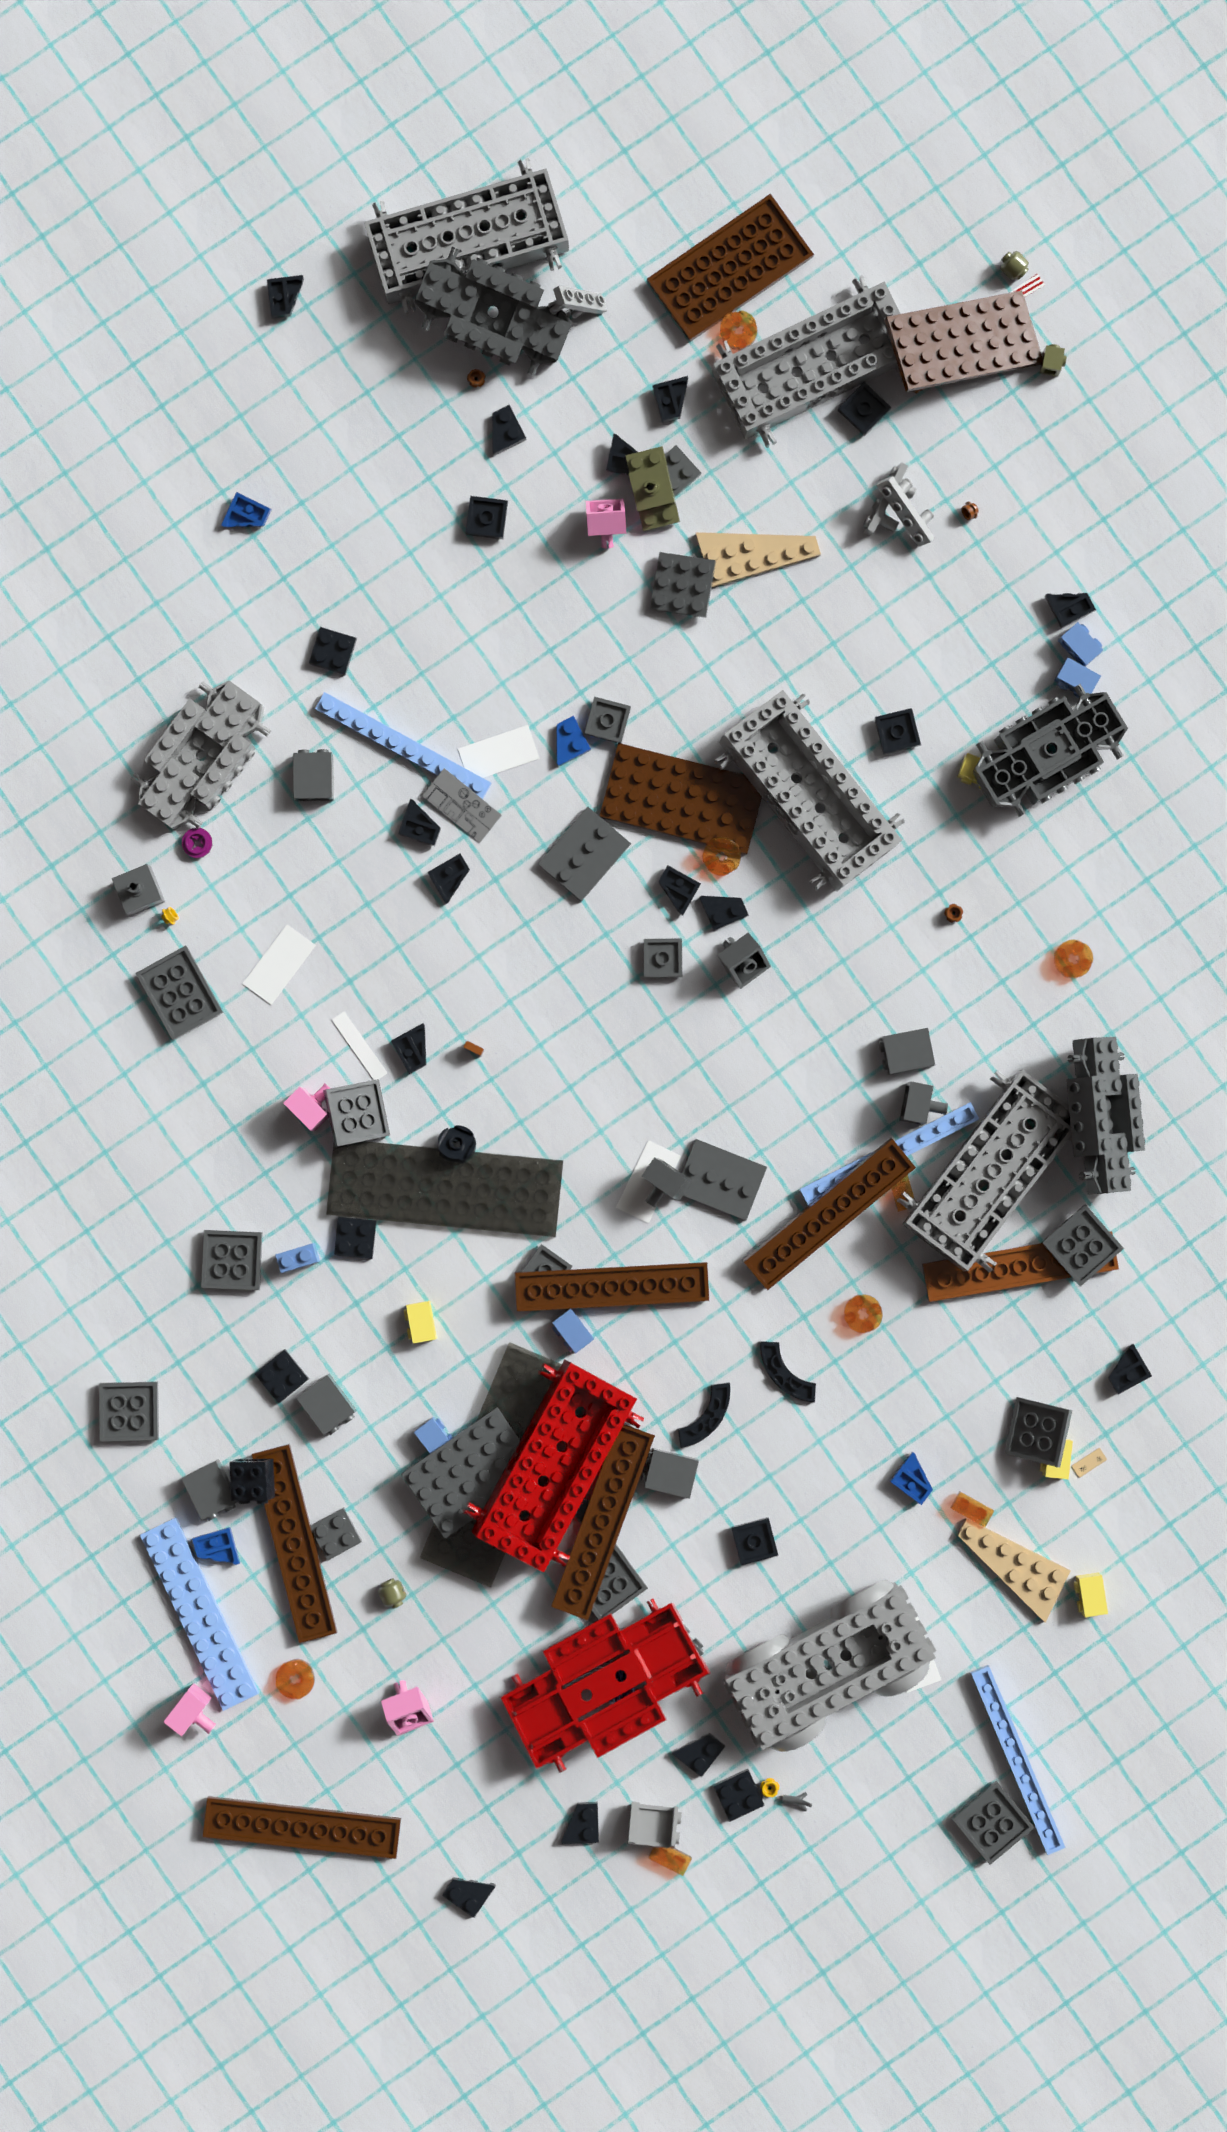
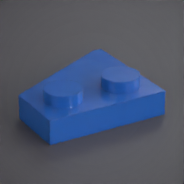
M911 1452L890 1482L922 1505L933 1489L916 1454Z
M231 1527L192 1538L198 1558H208L219 1562L224 1561L235 1565L240 1564Z

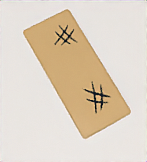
M1098 1448L1073 1464L1072 1468L1080 1478L1105 1462L1107 1458L1102 1450Z

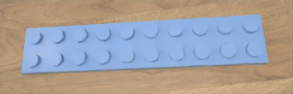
M175 1517L140 1535L222 1710L224 1711L259 1694L257 1686L177 1518Z

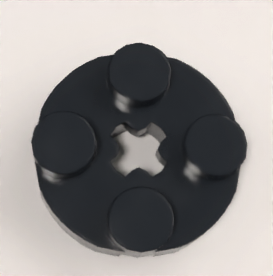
M456 1125L454 1128H446L440 1133L438 1137V1152L447 1161L463 1164L475 1153L476 1140L473 1132L467 1127ZM457 1141H460V1145H461V1146H460V1147H454V1145H453L452 1143H453V1142L456 1143Z

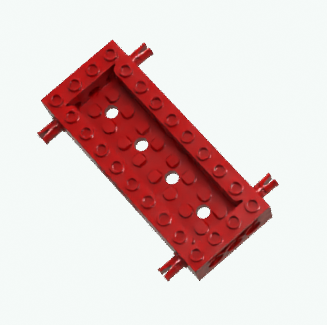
M565 1359L559 1371L545 1363L542 1364V1367L549 1371V1373L539 1370L538 1374L553 1382L484 1509L468 1502L466 1505L474 1511L463 1510L464 1514L477 1520L471 1531L477 1538L543 1573L551 1560L561 1564L563 1567L566 1566V1563L559 1557L569 1560L570 1555L561 1552L557 1547L625 1421L636 1428H640V1425L634 1419L644 1421V1417L631 1411L637 1398ZM578 1407L585 1409L582 1417L575 1415V1410ZM565 1441L566 1449L561 1452L558 1451V1442ZM547 1476V1484L540 1486L538 1484L539 1477ZM527 1510L529 1512L528 1519L520 1520V1512Z

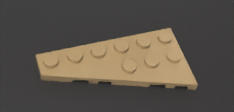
M695 533L702 558L716 560L712 588L821 556L816 536Z
M965 1518L957 1535L1046 1623L1071 1570Z

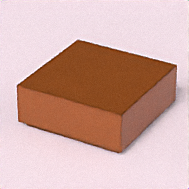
M469 1041L465 1042V1049L482 1056L484 1052L482 1047Z

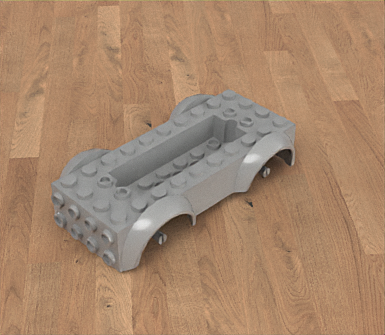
M883 1580L832 1607L830 1618L791 1639L784 1635H779L727 1663L726 1672H724L725 1679H723L724 1686L729 1694L733 1693L732 1699L737 1711L742 1710V1720L747 1729L751 1728V1738L756 1747L760 1745L762 1750L770 1747L779 1752L800 1748L811 1742L821 1733L826 1724V1716L871 1692L884 1697L901 1694L910 1690L925 1678L929 1670L930 1661L936 1658L934 1655L936 1649L929 1637L925 1638L924 1635L927 1632L920 1620L916 1621L915 1618L918 1615L911 1603L907 1604L906 1600L909 1597L901 1585L897 1586L895 1582ZM843 1650L851 1652L850 1660L844 1661L841 1659L840 1654ZM826 1659L834 1661V1666L831 1669L823 1667V1662ZM809 1668H814L817 1671V1676L814 1679H809L806 1676V1671Z

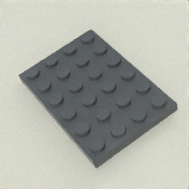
M496 1407L401 1474L445 1539L474 1519L463 1513L464 1509L474 1511L466 1505L468 1502L484 1509L520 1439L501 1411Z

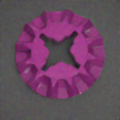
M192 828L182 838L183 850L193 858L204 857L210 853L213 846L211 835L203 828ZM191 838L196 840L202 838L201 844L203 848L199 846L194 848L195 843Z

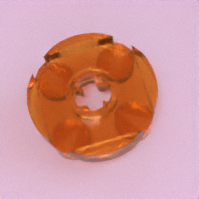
M746 311L730 312L723 318L720 325V338L723 343L726 340L731 349L738 351L754 343L757 337V325L755 318ZM741 326L743 328L742 331L744 332L742 334H736L735 330L733 329L735 327L739 328Z
M727 837L712 838L704 848L702 859L711 873L725 876L738 868L741 852L739 845L732 839ZM720 852H724V854L727 856V859L724 858L723 861L719 860V857L716 855L718 853L720 854Z
M1068 940L1062 943L1054 952L1055 967L1059 973L1067 978H1078L1085 975L1093 963V953L1090 947L1078 940ZM1070 954L1078 956L1077 964L1069 962Z
M855 1295L848 1300L844 1307V1320L856 1332L866 1333L873 1331L882 1321L883 1313L881 1306L870 1295ZM862 1308H866V1313L868 1314V1317L860 1319V1314H858V1311L860 1309L862 1310Z
M293 1659L283 1663L276 1674L277 1689L283 1696L290 1699L303 1698L312 1690L315 1683V1676L311 1665L302 1659ZM298 1674L300 1676L298 1679H301L300 1683H292L290 1676Z

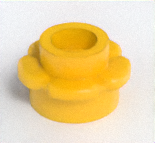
M168 907L166 910L162 909L163 914L161 917L166 924L174 925L179 919L176 911L171 907Z
M767 1778L766 1781H762L760 1785L761 1793L765 1797H775L779 1790L778 1782H775L773 1778Z

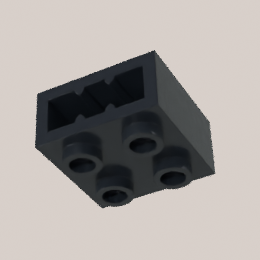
M235 1459L229 1462L231 1501H239V1504H248L250 1501H256L257 1504H266L268 1500L275 1498L273 1459Z

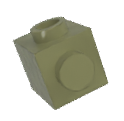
M1056 344L1046 345L1042 354L1043 360L1040 366V374L1059 376L1062 367H1065L1067 355H1064L1065 348H1060Z

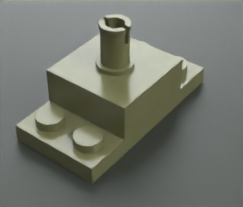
M663 446L625 455L643 531L679 523L680 518Z

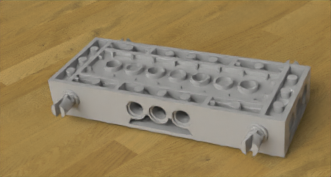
M525 158L526 168L521 160L518 161L522 176L387 215L384 201H380L381 210L378 209L376 203H373L372 207L374 208L376 219L365 221L364 224L388 304L402 301L405 314H409L408 304L412 311L415 312L416 307L412 297L418 294L429 262L431 260L448 258L451 247H455L453 255L456 248L459 249L455 263L465 276L471 260H476L477 258L487 261V265L493 268L496 265L505 270L547 258L551 271H554L553 261L557 268L560 269L562 265L558 254L569 251V240L547 168L533 172L529 158ZM519 212H523L527 217L524 220H518L516 215ZM482 223L490 225L487 231H482L479 227ZM445 234H452L454 238L452 241L446 242L443 240V236ZM410 244L417 246V250L413 253L406 250Z
M861 275L859 282L856 278L852 280L858 292L857 295L734 354L726 340L723 343L724 348L720 343L716 345L722 359L713 363L712 374L745 440L760 434L765 447L769 448V440L773 445L777 443L770 430L771 427L896 368L902 381L884 321L888 316L901 313L885 281L869 289L863 275ZM866 336L870 342L866 345L861 344L859 338ZM832 352L835 354L836 359L829 361L825 355ZM796 368L800 369L802 375L794 377L791 371ZM760 385H766L768 391L760 393L757 388Z
M782 690L722 736L719 743L726 752L715 759L714 762L717 764L724 760L719 767L722 770L734 761L821 871L817 876L809 880L810 884L818 880L820 881L814 889L818 890L829 881L838 892L902 841L895 832V829L904 824L905 821L903 818L895 823V820L900 816L899 813H896L887 821L800 712L801 709L810 704L809 699L800 703L805 694H801L792 702L784 690ZM768 745L776 746L777 753H770L767 749ZM794 774L798 775L801 778V782L794 783L791 780V776ZM821 804L824 807V813H817L815 805ZM840 834H845L848 837L847 843L839 841L838 837Z
M998 1070L995 1071L994 1074L999 1079L992 1076L990 1080L1001 1087L1003 1093L922 1199L917 1202L906 1194L905 1191L901 1195L907 1201L901 1198L897 1199V1202L910 1211L902 1225L963 1272L968 1271L975 1262L989 1273L992 1271V1268L987 1263L992 1266H996L997 1263L985 1255L983 1250L1065 1142L1068 1140L1072 1142L1069 1105L1023 1070L1018 1072L1011 1081ZM1027 1119H1031L1035 1123V1127L1032 1130H1028L1025 1127ZM1007 1149L1011 1152L1010 1160L1002 1158L1001 1153L1003 1150ZM980 1180H985L988 1183L986 1191H981L978 1188ZM956 1211H962L965 1214V1219L962 1222L955 1219Z

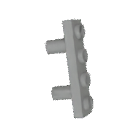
M557 286L553 289L556 300L548 304L552 314L555 315L557 312L567 308L573 311L571 315L574 318L585 312L603 314L607 311L605 299L601 293L564 286Z
M902 462L898 466H894L889 476H893L899 484L903 480L908 465ZM912 487L905 495L911 499L917 489ZM883 495L880 500L877 499L874 502L872 515H868L863 523V526H865L863 533L868 536L874 533L879 524L892 532L899 525L898 521L885 514L889 503Z
M891 476L876 485L918 547L930 543L935 538L927 527L929 521L934 517L932 511L926 509L919 515L905 495L913 486L908 478L903 479L898 484L895 478Z

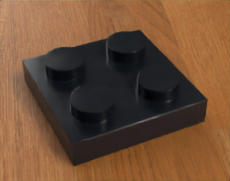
M863 382L837 411L860 433L866 436L892 407L869 385Z
M470 496L465 534L503 539L508 500Z
M320 627L309 664L346 675L357 638Z
M912 708L874 718L883 755L921 746Z
M338 1217L334 1255L373 1259L377 1220Z
M286 1349L255 1373L278 1403H281L310 1379Z
M769 1517L731 1527L741 1566L779 1556Z
M748 1768L713 1784L729 1822L765 1806Z

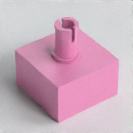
M624 499L586 501L588 536L601 535V547L607 549L606 541H608L609 548H612L614 546L613 534H626Z
M326 1083L314 1095L310 1094L305 1088L299 1087L284 1102L290 1111L310 1131H316L329 1118L328 1112L321 1104L325 1100L323 1090L331 1089Z
M403 1680L399 1681L400 1685H398V1682L394 1684L397 1695L381 1701L386 1721L397 1736L434 1722L428 1700L418 1687L407 1690L406 1681Z
M193 1683L164 1720V1723L180 1736H183L190 1725L194 1723L209 1734L216 1723L202 1714V1710L212 1697Z

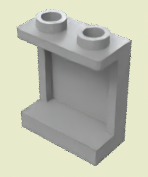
M632 1802L627 1844L674 1849L675 1844H679L680 1832H676L677 1824H681L682 1812H678V1807L675 1806L673 1808Z

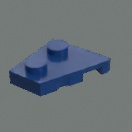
M236 492L221 525L224 527H264L272 509Z
M574 716L557 724L558 767L591 751Z

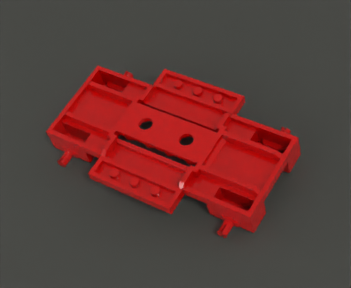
M654 1598L647 1601L646 1603L652 1613L623 1630H620L613 1615L609 1614L544 1650L543 1653L551 1670L525 1684L522 1683L518 1674L511 1677L516 1688L502 1696L501 1699L536 1769L548 1763H555L559 1773L565 1771L566 1768L561 1758L589 1741L596 1757L599 1758L666 1721L667 1719L658 1703L662 1699L686 1687H691L696 1697L703 1694L698 1682L711 1673L693 1644L674 1603L658 1608ZM630 1650V1653L626 1654L625 1656L617 1659L616 1661L608 1664L607 1666L599 1669L598 1671L590 1674L589 1676L581 1679L580 1681L572 1684L571 1686L562 1689V1686L595 1669L596 1667L604 1664L605 1662L613 1659L614 1657L622 1654L623 1652ZM619 1670H623L626 1673V1679L623 1682L617 1681L615 1677L616 1672ZM646 1681L647 1685L579 1722V1717ZM585 1689L592 1692V1698L589 1701H585L581 1697V1693Z

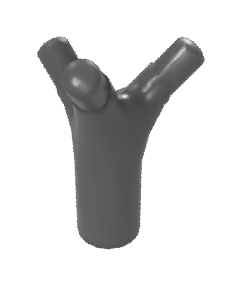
M806 1792L800 1796L783 1795V1803L797 1805L804 1811H807L805 1806L812 1807L811 1803L802 1800L807 1796Z

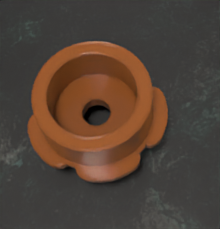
M479 369L471 370L467 375L469 385L474 388L484 385V379L486 378L484 372Z
M969 501L966 502V505L961 508L963 516L967 520L976 519L979 512L975 503L971 504Z
M951 904L945 909L944 915L949 922H959L962 919L963 909L957 906V904Z

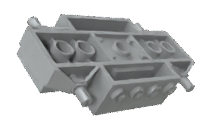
M204 681L201 682L202 685H199V688L208 695L206 710L189 698L144 759L159 774L145 780L134 773L133 776L135 778L131 777L130 779L140 787L138 804L173 830L186 823H191L199 829L203 822L194 815L196 801L198 800L210 810L212 807H216L221 801L220 796L224 791L227 792L233 783L231 781L235 776L238 777L242 773L244 763L250 761L255 755L254 750L256 748L244 737L254 731H259L267 737L271 732L270 729L261 723L264 713L263 705L231 681L224 682L214 688L207 685ZM200 751L207 753L204 761L197 760V754Z

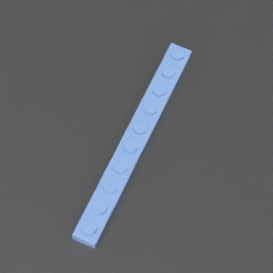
M325 692L315 708L322 714L437 776L445 768L482 799H484L492 784Z
M970 1102L895 1140V1142L905 1155L909 1156L979 1120V1117ZM873 1152L799 1189L807 1205L809 1206Z
M989 1665L970 1672L1046 1854L1050 1855L1064 1849L1063 1840Z

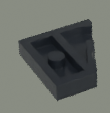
M303 275L267 279L272 319L291 317L304 282Z
M688 376L652 385L662 423L681 418Z
M614 433L606 471L629 475L625 455L637 453L638 451Z
M1048 593L1044 596L1061 628L1096 611L1088 593Z
M410 799L398 834L435 847L441 828L413 799Z
M667 865L658 881L681 916L686 912L701 883Z
M424 1023L391 1040L409 1074L427 1065Z
M454 1877L442 1896L474 1918L496 1885L494 1883H480L476 1880L467 1881Z

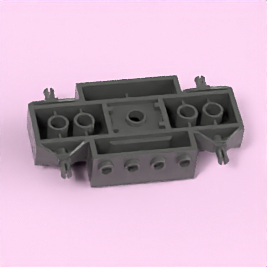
M451 247L448 258L431 260L429 262L415 299L416 305L425 314L422 329L425 328L428 322L425 330L429 331L432 320L435 318L450 317L444 334L447 335L446 339L455 343L458 340L465 342V347L471 350L479 348L483 350V355L490 358L493 355L500 357L499 361L509 366L511 363H516L522 349L531 359V365L527 373L535 376L538 365L557 362L572 321L563 310L554 315L550 312L548 306L538 307L544 289L540 288V284L530 281V283L523 281V277L514 273L509 275L505 273V269L496 265L493 268L487 265V261L480 258L471 260L465 276L455 263L459 251L456 248L453 255L455 247ZM491 306L496 307L499 311L498 316L495 318H491L488 315V309Z
M1079 684L1074 687L1080 699L1074 709H1072L1066 697L1061 699L1056 697L1048 702L1049 706L1043 709L1041 706L1032 711L1033 715L1029 718L1023 716L1015 721V726L1010 728L1008 725L999 731L1000 734L994 740L999 750H988L983 741L977 743L976 746L982 757L974 768L973 775L992 807L1012 806L1018 817L1026 813L1020 805V800L1025 793L1032 805L1040 801L1043 804L1051 799V795L1055 792L1060 794L1068 789L1067 785L1072 782L1077 784L1085 779L1084 775L1088 773L1092 775L1101 770L1100 765L1104 761L1097 750L1110 749L1116 760L1123 757L1124 755L1118 746L1128 727L1107 692L1089 694ZM1048 744L1055 746L1056 752L1054 754L1047 752L1046 746Z
M1116 1037L1073 1040L1074 1054L1069 1055L1067 1059L1072 1058L1068 1062L1075 1064L1076 1078L1066 1079L1073 1154L1074 1157L1084 1156L1085 1172L1079 1173V1176L1084 1175L1079 1177V1179L1086 1180L1088 1195L1131 1191L1130 1175L1136 1173V1171L1131 1172V1170L1136 1169L1129 1167L1128 1152L1145 1151L1138 1074L1120 1075L1119 1060L1122 1061L1125 1057H1120L1124 1056V1053H1118Z

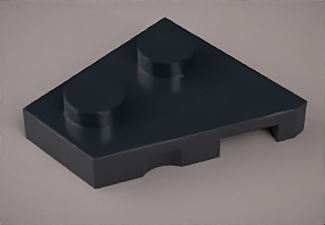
M510 405L492 413V452L494 456L527 440Z
M461 853L427 873L445 904H447L470 869Z
M699 897L713 931L749 916L742 898Z
M1131 1344L1108 1379L1117 1395L1152 1377L1135 1345Z
M708 1733L698 1740L689 1742L688 1745L673 1750L672 1754L702 1777L726 1746L711 1733Z
M578 1802L566 1832L562 1837L561 1844L599 1843L598 1802Z

